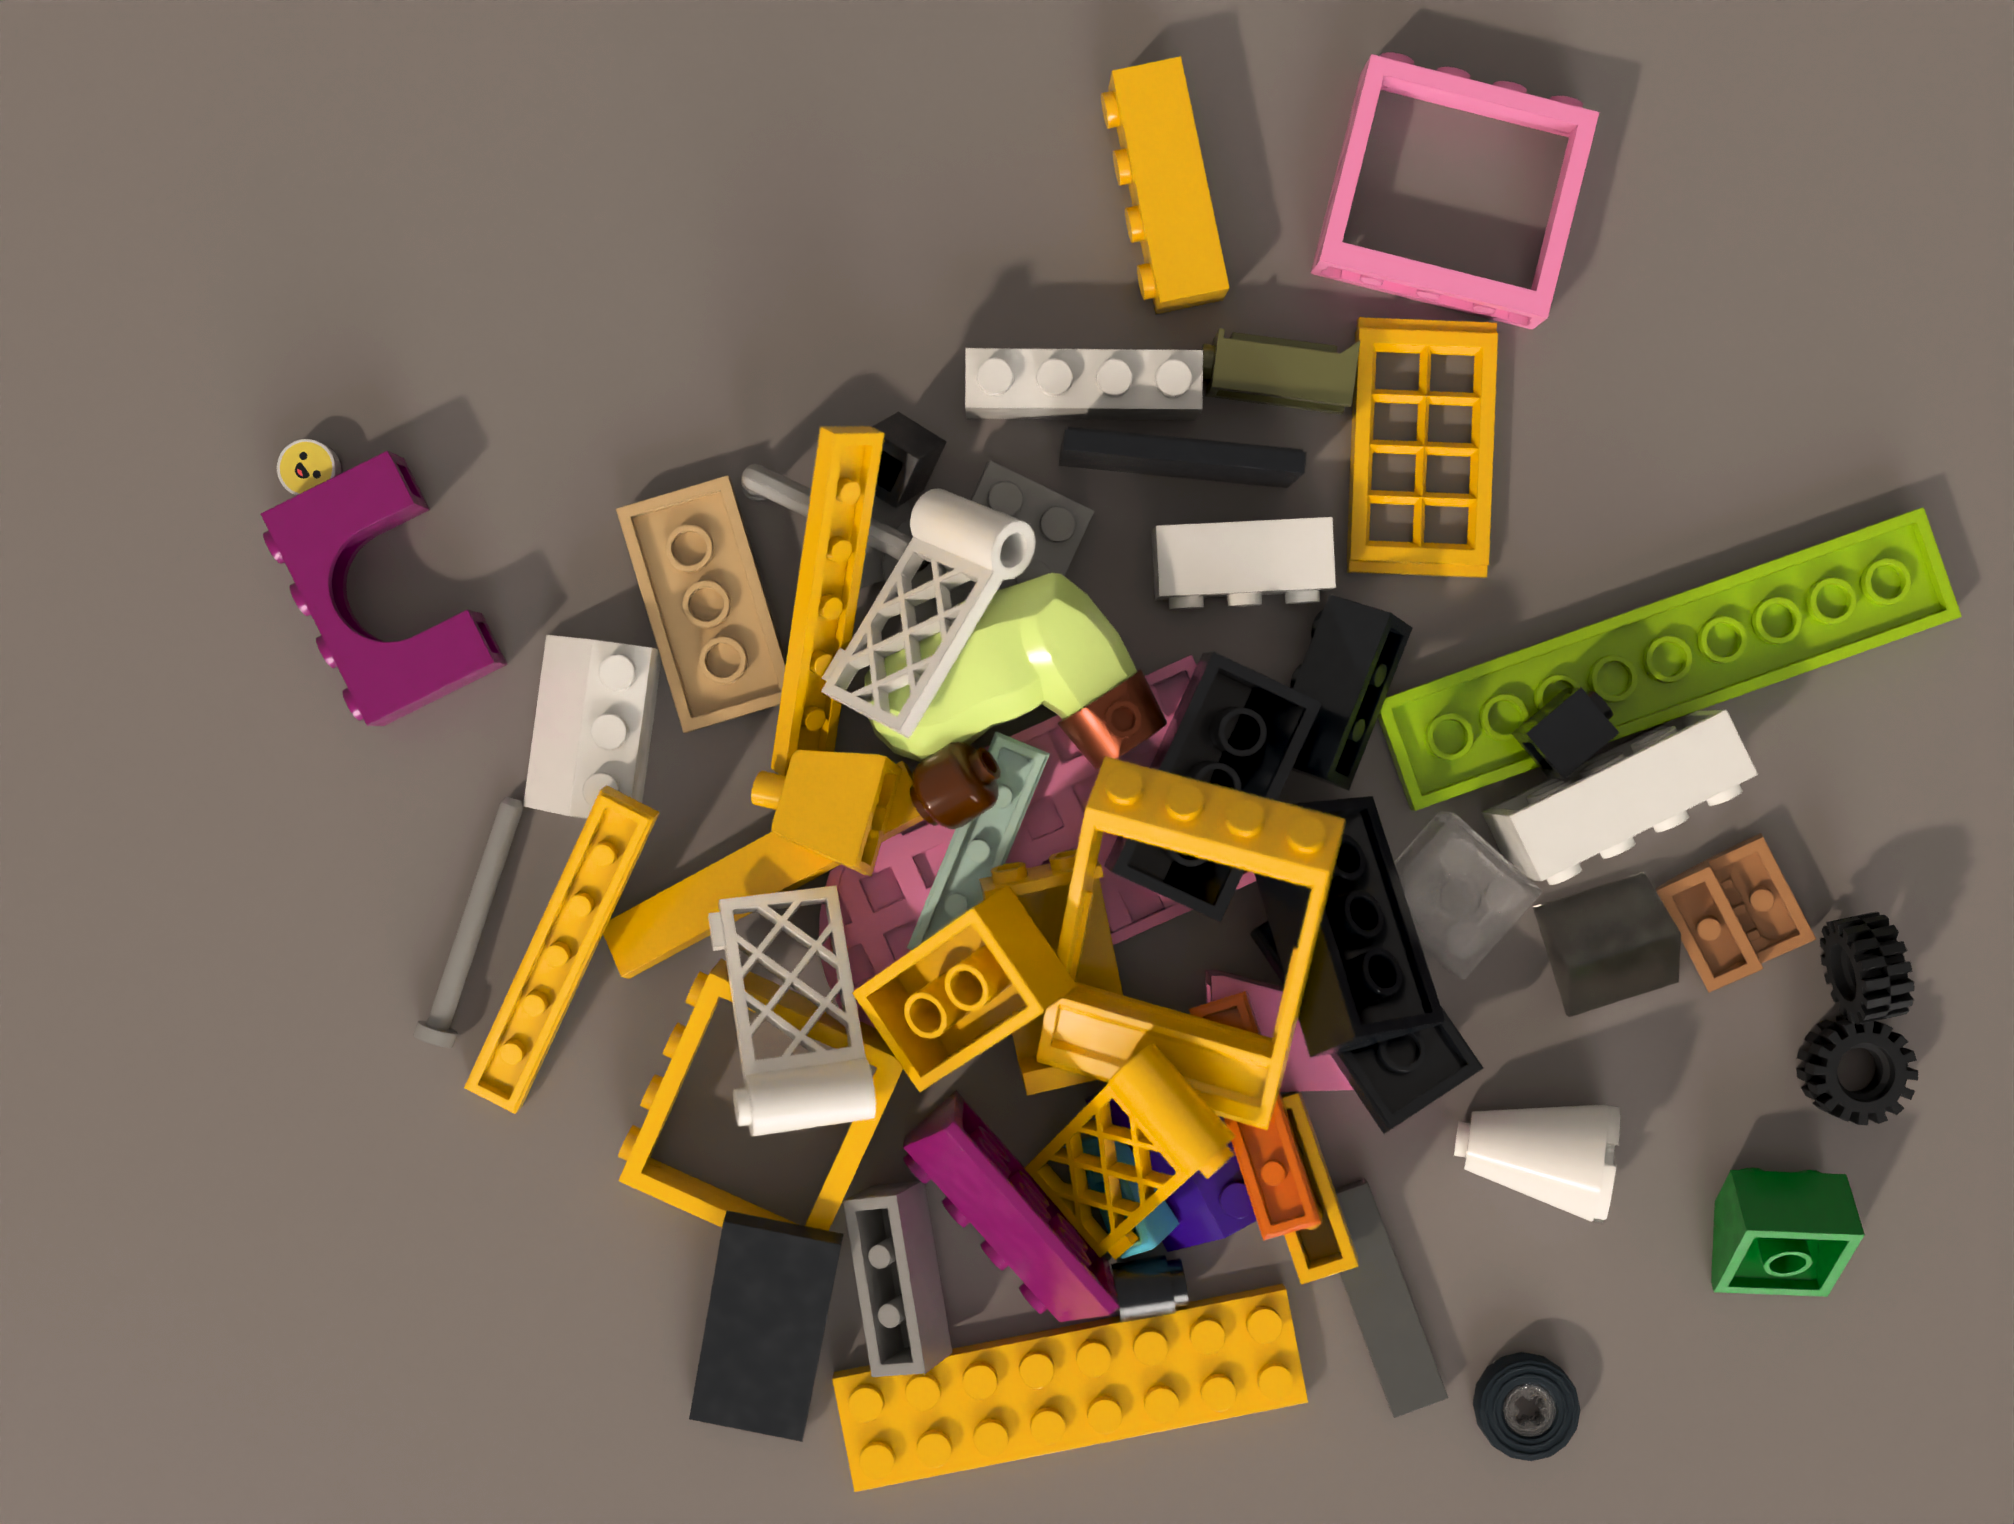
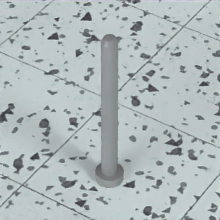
M506 796L500 803L428 1020L417 1022L413 1036L418 1040L446 1048H452L458 1032L450 1028L523 811V804L519 799Z

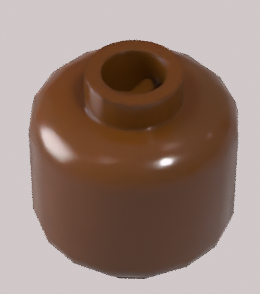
M950 743L935 754L925 758L915 767L912 775L913 785L910 788L912 803L921 817L933 826L940 824L952 830L961 828L996 804L999 796L997 779L1001 776L1000 768L994 757L985 748L980 747L976 750L968 743Z

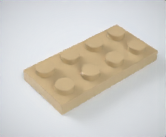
M727 475L617 508L618 518L683 733H689L779 706L786 660L731 478Z

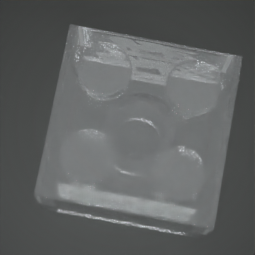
M1439 811L1394 862L1422 949L1449 973L1463 980L1470 975L1543 892L1455 813Z

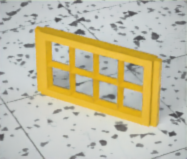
M1359 317L1355 332V343L1360 340L1352 404L1347 573L1486 578L1490 553L1498 350L1497 323ZM1377 352L1420 354L1418 391L1375 389ZM1431 354L1474 356L1473 393L1430 391ZM1375 402L1418 404L1416 441L1373 439ZM1429 405L1472 406L1471 443L1428 442ZM1373 453L1416 455L1414 492L1371 490ZM1427 455L1470 457L1469 494L1426 492ZM1371 503L1414 505L1412 542L1369 540ZM1425 505L1468 507L1467 544L1425 543Z

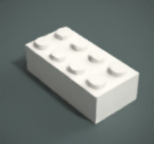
M1727 710L1695 711L1657 725L1588 759L1565 779L1550 778L1481 813L1502 856L1511 866L1510 869L1515 875L1533 879V881L1547 880L1549 885H1554L1579 874L1582 871L1579 863L1600 853L1603 859L1629 850L1636 844L1633 836L1651 827L1654 828L1655 832H1662L1689 819L1686 810L1704 801H1707L1709 806H1714L1738 796L1743 792L1740 783L1757 776L1758 773Z

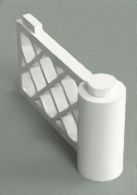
M941 488L927 491L915 503L910 519V528L913 536L848 647L846 650L839 648L822 676V679L826 681L821 690L824 694L909 739L1003 579H1013L1023 573L1030 564L1036 543L1034 531L1028 523ZM923 560L931 562L933 580L912 590L911 580ZM970 580L977 582L967 600L952 608L950 590ZM936 597L938 615L917 624L915 606ZM901 614L903 631L882 641L881 631L888 619ZM941 632L942 642L935 654L921 660L919 641ZM905 648L907 667L886 677L884 658ZM870 665L872 683L852 693L846 691L857 671ZM909 684V698L898 716L891 714L888 693Z
M837 885L719 899V912L709 913L708 921L713 951L725 949L742 1064L744 1088L734 1089L733 1092L738 1126L749 1125L751 1136L874 1118L876 1111L874 1083L869 1062L865 1057L856 998L852 994L854 986ZM825 903L828 926L817 940H814L789 922L800 906ZM788 908L783 916L774 911V909ZM758 912L775 926L758 948H756L736 934L734 914ZM781 930L809 949L792 973L764 954ZM829 936L831 937L833 953L823 946ZM739 950L750 957L742 968ZM815 955L836 969L838 982L826 998L798 979ZM756 962L784 982L766 1006L748 994L744 988L743 979ZM790 987L818 1006V1009L801 1031L772 1011ZM839 992L842 1010L832 1003ZM747 1007L758 1014V1017L751 1026ZM826 1012L845 1026L849 1047L825 1050L807 1037V1034L823 1013ZM765 1020L793 1039V1042L781 1057L755 1060L752 1037ZM799 1045L810 1052L792 1055Z

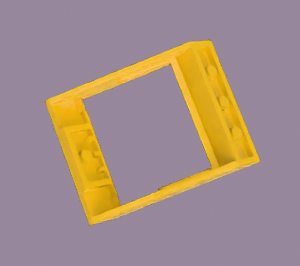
M1105 756L1085 808L1057 950L1058 958L1077 986L1045 1011L1036 1056L1037 1062L1108 1083L1133 1057L1149 1044L1154 1043L1218 1116L1268 1130L1289 1057L1345 819ZM1103 832L1312 887L1298 949L1294 948L1272 1038L1076 982L1093 900V892H1091L1094 881L1093 876L1097 866Z

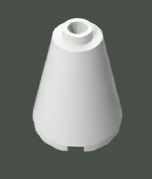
M1602 1104L1472 1111L1470 1123L1458 1121L1454 1156L1465 1158L1464 1170L1588 1221L1604 1223L1608 1216L1615 1180L1616 1165H1613L1615 1145L1619 1146L1620 1108Z

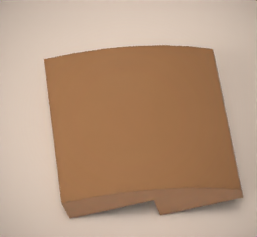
M1761 833L1708 858L1655 888L1709 993L1764 969L1761 963L1816 940Z

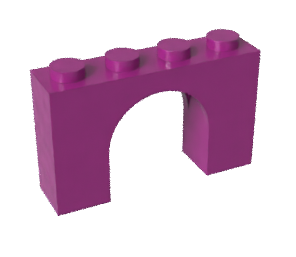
M388 450L261 513L268 528V531L263 533L265 544L278 563L286 564L295 582L289 587L291 595L300 611L305 616H312L321 636L316 638V643L322 657L331 668L338 667L348 687L342 691L347 707L357 720L361 721L364 719L367 726H385L508 665L482 613L467 609L411 638L395 642H385L371 635L360 625L352 613L347 597V576L350 566L360 549L373 538L430 510L405 459Z

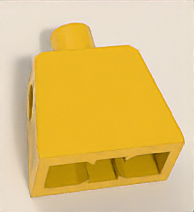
M797 750L791 757L786 776L763 770L757 774L752 786L751 800L754 805L776 810L772 822V832L861 874L872 877L902 768L888 757L878 754Z

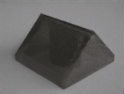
M1640 872L1533 906L1556 984L1568 1017L1679 983L1681 932L1645 873Z

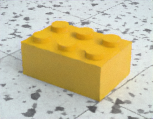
M1006 885L853 991L852 994L917 1090L921 1092L1045 1012L1074 989L1077 984L1009 885Z

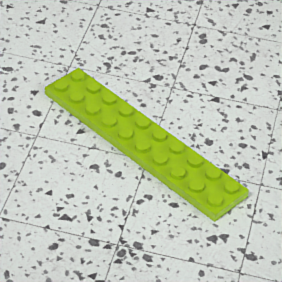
M1922 507L1387 696L1378 719L1410 810L1417 811L1538 768L1539 766L1511 733L1564 689L1582 687L1585 692L1589 689L1593 690L1608 704L1613 712V717L1609 721L1619 732L1611 740L1614 741L1962 617L1925 509Z

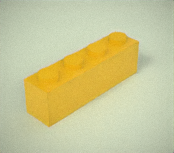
M1179 56L1112 70L1108 87L1109 91L1101 93V104L1107 129L1116 127L1121 149L1113 150L1114 168L1119 186L1128 184L1133 206L1125 208V219L1131 243L1140 241L1145 263L1137 265V276L1143 300L1152 298L1155 314L1223 301L1230 287L1182 58Z

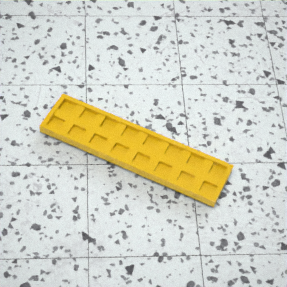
M1278 1284L1189 1302V1305L1175 1307V1314L1123 1323L1120 1322L1119 1316L953 1348L952 1354L925 1374L872 1377L870 1365L836 1371L833 1374L832 1380L854 1492L1308 1403L1287 1290L1284 1284Z

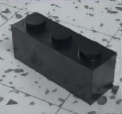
M1329 594L1324 609L1314 619L1311 629L1312 640L1304 661L1296 668L1291 678L1290 688L1322 702L1291 769L1292 771L1348 791L1350 790L1411 634L1412 627L1391 612Z

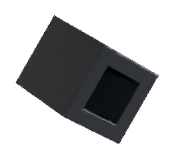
M900 412L872 426L884 433L875 496L895 509L925 489L947 443L944 439Z
M1582 687L1561 691L1511 734L1548 778L1565 779L1617 736L1619 732L1609 721L1613 717V712L1608 704L1593 690L1589 689L1585 692Z

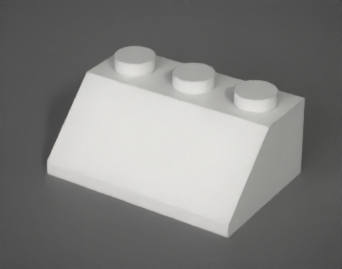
M546 635L524 807L587 819L600 790L606 785L642 803L662 661L658 649L593 639Z

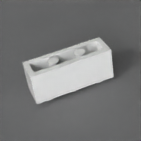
M1332 517L1158 525L1151 531L1155 600H1169V610L1204 608V598L1227 597V607L1262 605V595L1285 594V604L1320 602V592H1327L1336 588Z

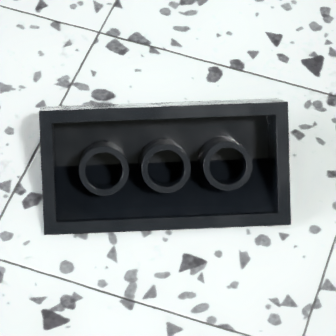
M1216 652L1202 653L1150 768L1277 801L1322 702ZM1119 835L1104 865L1108 870L1219 922H1221L1245 869Z
M1373 796L1289 804L1345 819L1298 1015L1310 1058L1359 1049L1446 1022ZM1254 872L1285 977H1287L1293 949H1298L1312 887Z

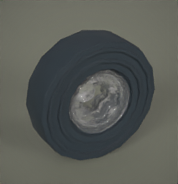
M1525 1352L1502 1356L1485 1369L1476 1383L1473 1408L1477 1425L1490 1444L1510 1458L1535 1461L1551 1457L1568 1444L1577 1430L1580 1405L1576 1388L1563 1369L1544 1356ZM1538 1395L1539 1397L1534 1403L1539 1412L1536 1411V1416L1529 1417L1523 1414L1516 1418L1520 1412L1515 1404L1516 1400L1523 1396L1530 1401Z

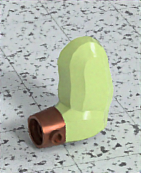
M1049 573L996 591L910 739L868 717L875 735L891 751L921 762L950 743L972 744L993 726L1015 720L1040 705H1044L1061 717L1062 720L1057 724L1095 769L1101 768L1105 756L1117 759L1167 724L1142 670H1136L1119 633L1084 591L1065 576L1057 573ZM941 632L919 641L921 660L935 654L942 642ZM905 648L884 658L886 677L907 667ZM870 668L865 675L864 687L872 683ZM909 684L888 693L891 714L898 716L910 696Z

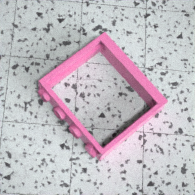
M1394 52L1382 53L1380 56L1371 54L1360 74L1311 274L1533 330L1548 319L1600 112L1583 108L1581 101L1568 96H1552L1546 99L1527 94V89L1524 86L1514 82L1498 81L1491 85L1471 80L1470 74L1459 68L1440 67L1432 70L1414 65V61L1403 54ZM1380 90L1569 138L1531 290L1343 242Z

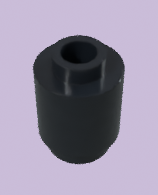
M1165 1255L1111 1264V1273L1119 1303V1308L1114 1312L1118 1311L1121 1323L1175 1314V1307L1189 1305L1186 1279L1180 1258L1167 1260Z

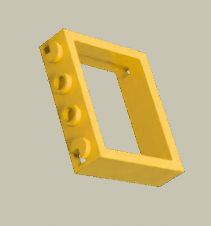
M720 959L709 975L700 971L692 984L685 1003L693 1006L694 1009L687 1025L677 1023L666 1043L663 1055L671 1058V1062L664 1077L655 1074L646 1089L640 1106L648 1109L649 1112L642 1128L632 1125L621 1146L618 1157L627 1162L618 1181L721 1228L727 1211L797 1224L650 1157L720 998L722 997L732 1002L726 960ZM750 971L743 979L745 991L765 1006L781 987V985ZM789 989L772 1011L801 1031L818 1009V1006L803 995ZM826 1012L823 1013L807 1034L808 1037L834 1049L849 1047L845 1026ZM860 1022L865 1057L870 1065L876 1067L872 1076L876 1102L875 1117L851 1122L804 1225L807 1227L829 1231L903 1070V1067L877 1029L863 1022Z

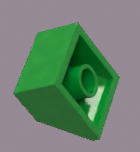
M1754 1167L1730 1170L1714 1203L1711 1273L1713 1292L1828 1297L1865 1236L1847 1174L1821 1173L1816 1170L1777 1172L1764 1171Z

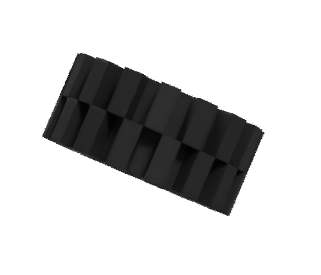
M1872 912L1827 922V926H1823L1821 931L1824 937L1820 938V947L1824 950L1825 954L1820 955L1822 965L1827 967L1828 974H1824L1826 984L1832 985V999L1834 1003L1840 1002V1013L1843 1016H1847L1850 1023H1856L1857 1025L1907 1014L1909 1012L1908 1007L1912 1006L1914 1000L1909 993L1914 991V981L1908 978V972L1913 971L1911 962H1905L1903 953L1907 951L1903 941H1897L1899 932L1895 925L1889 926V918L1886 915H1880V912Z
M1843 1015L1835 1016L1836 1022L1825 1019L1817 1024L1822 1032L1816 1034L1809 1031L1804 1040L1811 1044L1809 1051L1799 1048L1797 1054L1798 1059L1805 1061V1068H1796L1797 1078L1807 1082V1085L1801 1087L1805 1096L1815 1100L1813 1104L1820 1110L1857 1125H1868V1120L1878 1124L1888 1121L1885 1115L1886 1111L1898 1115L1904 1107L1897 1100L1900 1096L1911 1100L1915 1090L1905 1087L1907 1079L1918 1081V1070L1908 1067L1909 1062L1917 1061L1913 1050L1903 1047L1908 1043L1906 1038L1902 1034L1893 1032V1028L1884 1023L1873 1021L1857 1025L1856 1023H1850L1848 1017ZM1854 1048H1865L1872 1054L1875 1060L1874 1076L1865 1088L1849 1091L1842 1086L1838 1079L1837 1069L1839 1062L1847 1051Z

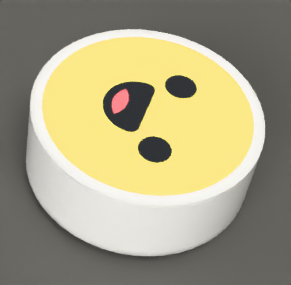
M300 439L290 443L283 449L277 462V474L281 484L287 491L296 496L342 472L341 463L336 453L325 444L311 439Z

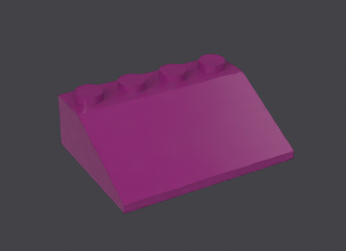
M957 1091L950 1095L905 1136L903 1148L908 1154L903 1157V1160L907 1167L922 1183L927 1184L931 1179L946 1195L942 1200V1204L947 1212L960 1226L966 1227L971 1223L985 1239L980 1244L984 1253L1000 1270L1003 1271L1009 1266L1024 1282L1019 1286L1020 1292L1038 1313L1042 1314L1048 1309L1059 1322L1108 1316L1119 1308L1109 1261L1104 1255L1100 1258L1024 1169L1023 1164Z

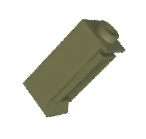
M1219 328L1213 338L1212 345H1202L1203 380H1208L1205 397L1341 415L1344 413V407L1352 406L1360 340L1342 353H1337L1338 346L1261 335L1232 332L1229 338H1224L1225 329Z

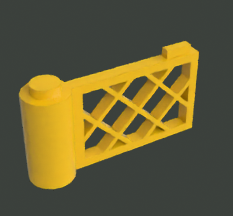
M1151 1043L1125 1064L1092 1101L1024 1169L1100 1258L1108 1251L1116 1260L1139 1240L1132 1229L1195 1172L1200 1170L1208 1179L1235 1155L1227 1144L1236 1136L1154 1043ZM1112 1099L1129 1116L1130 1128L1112 1124L1110 1101ZM1081 1133L1098 1137L1100 1157L1083 1153ZM1115 1141L1133 1146L1135 1166L1117 1161ZM1150 1150L1160 1152L1177 1173L1172 1176L1153 1171ZM1051 1160L1069 1165L1071 1184L1064 1183L1047 1163ZM1086 1170L1103 1174L1105 1193L1088 1189ZM1120 1179L1138 1183L1140 1203L1122 1198ZM1091 1206L1108 1211L1111 1233L1107 1234L1092 1217Z

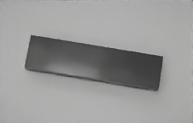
M1364 1178L1335 1189L1358 1256V1267L1340 1272L1339 1274L1394 1418L1448 1399L1367 1180Z

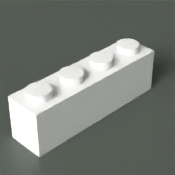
M965 348L966 419L1196 420L1203 409V350Z

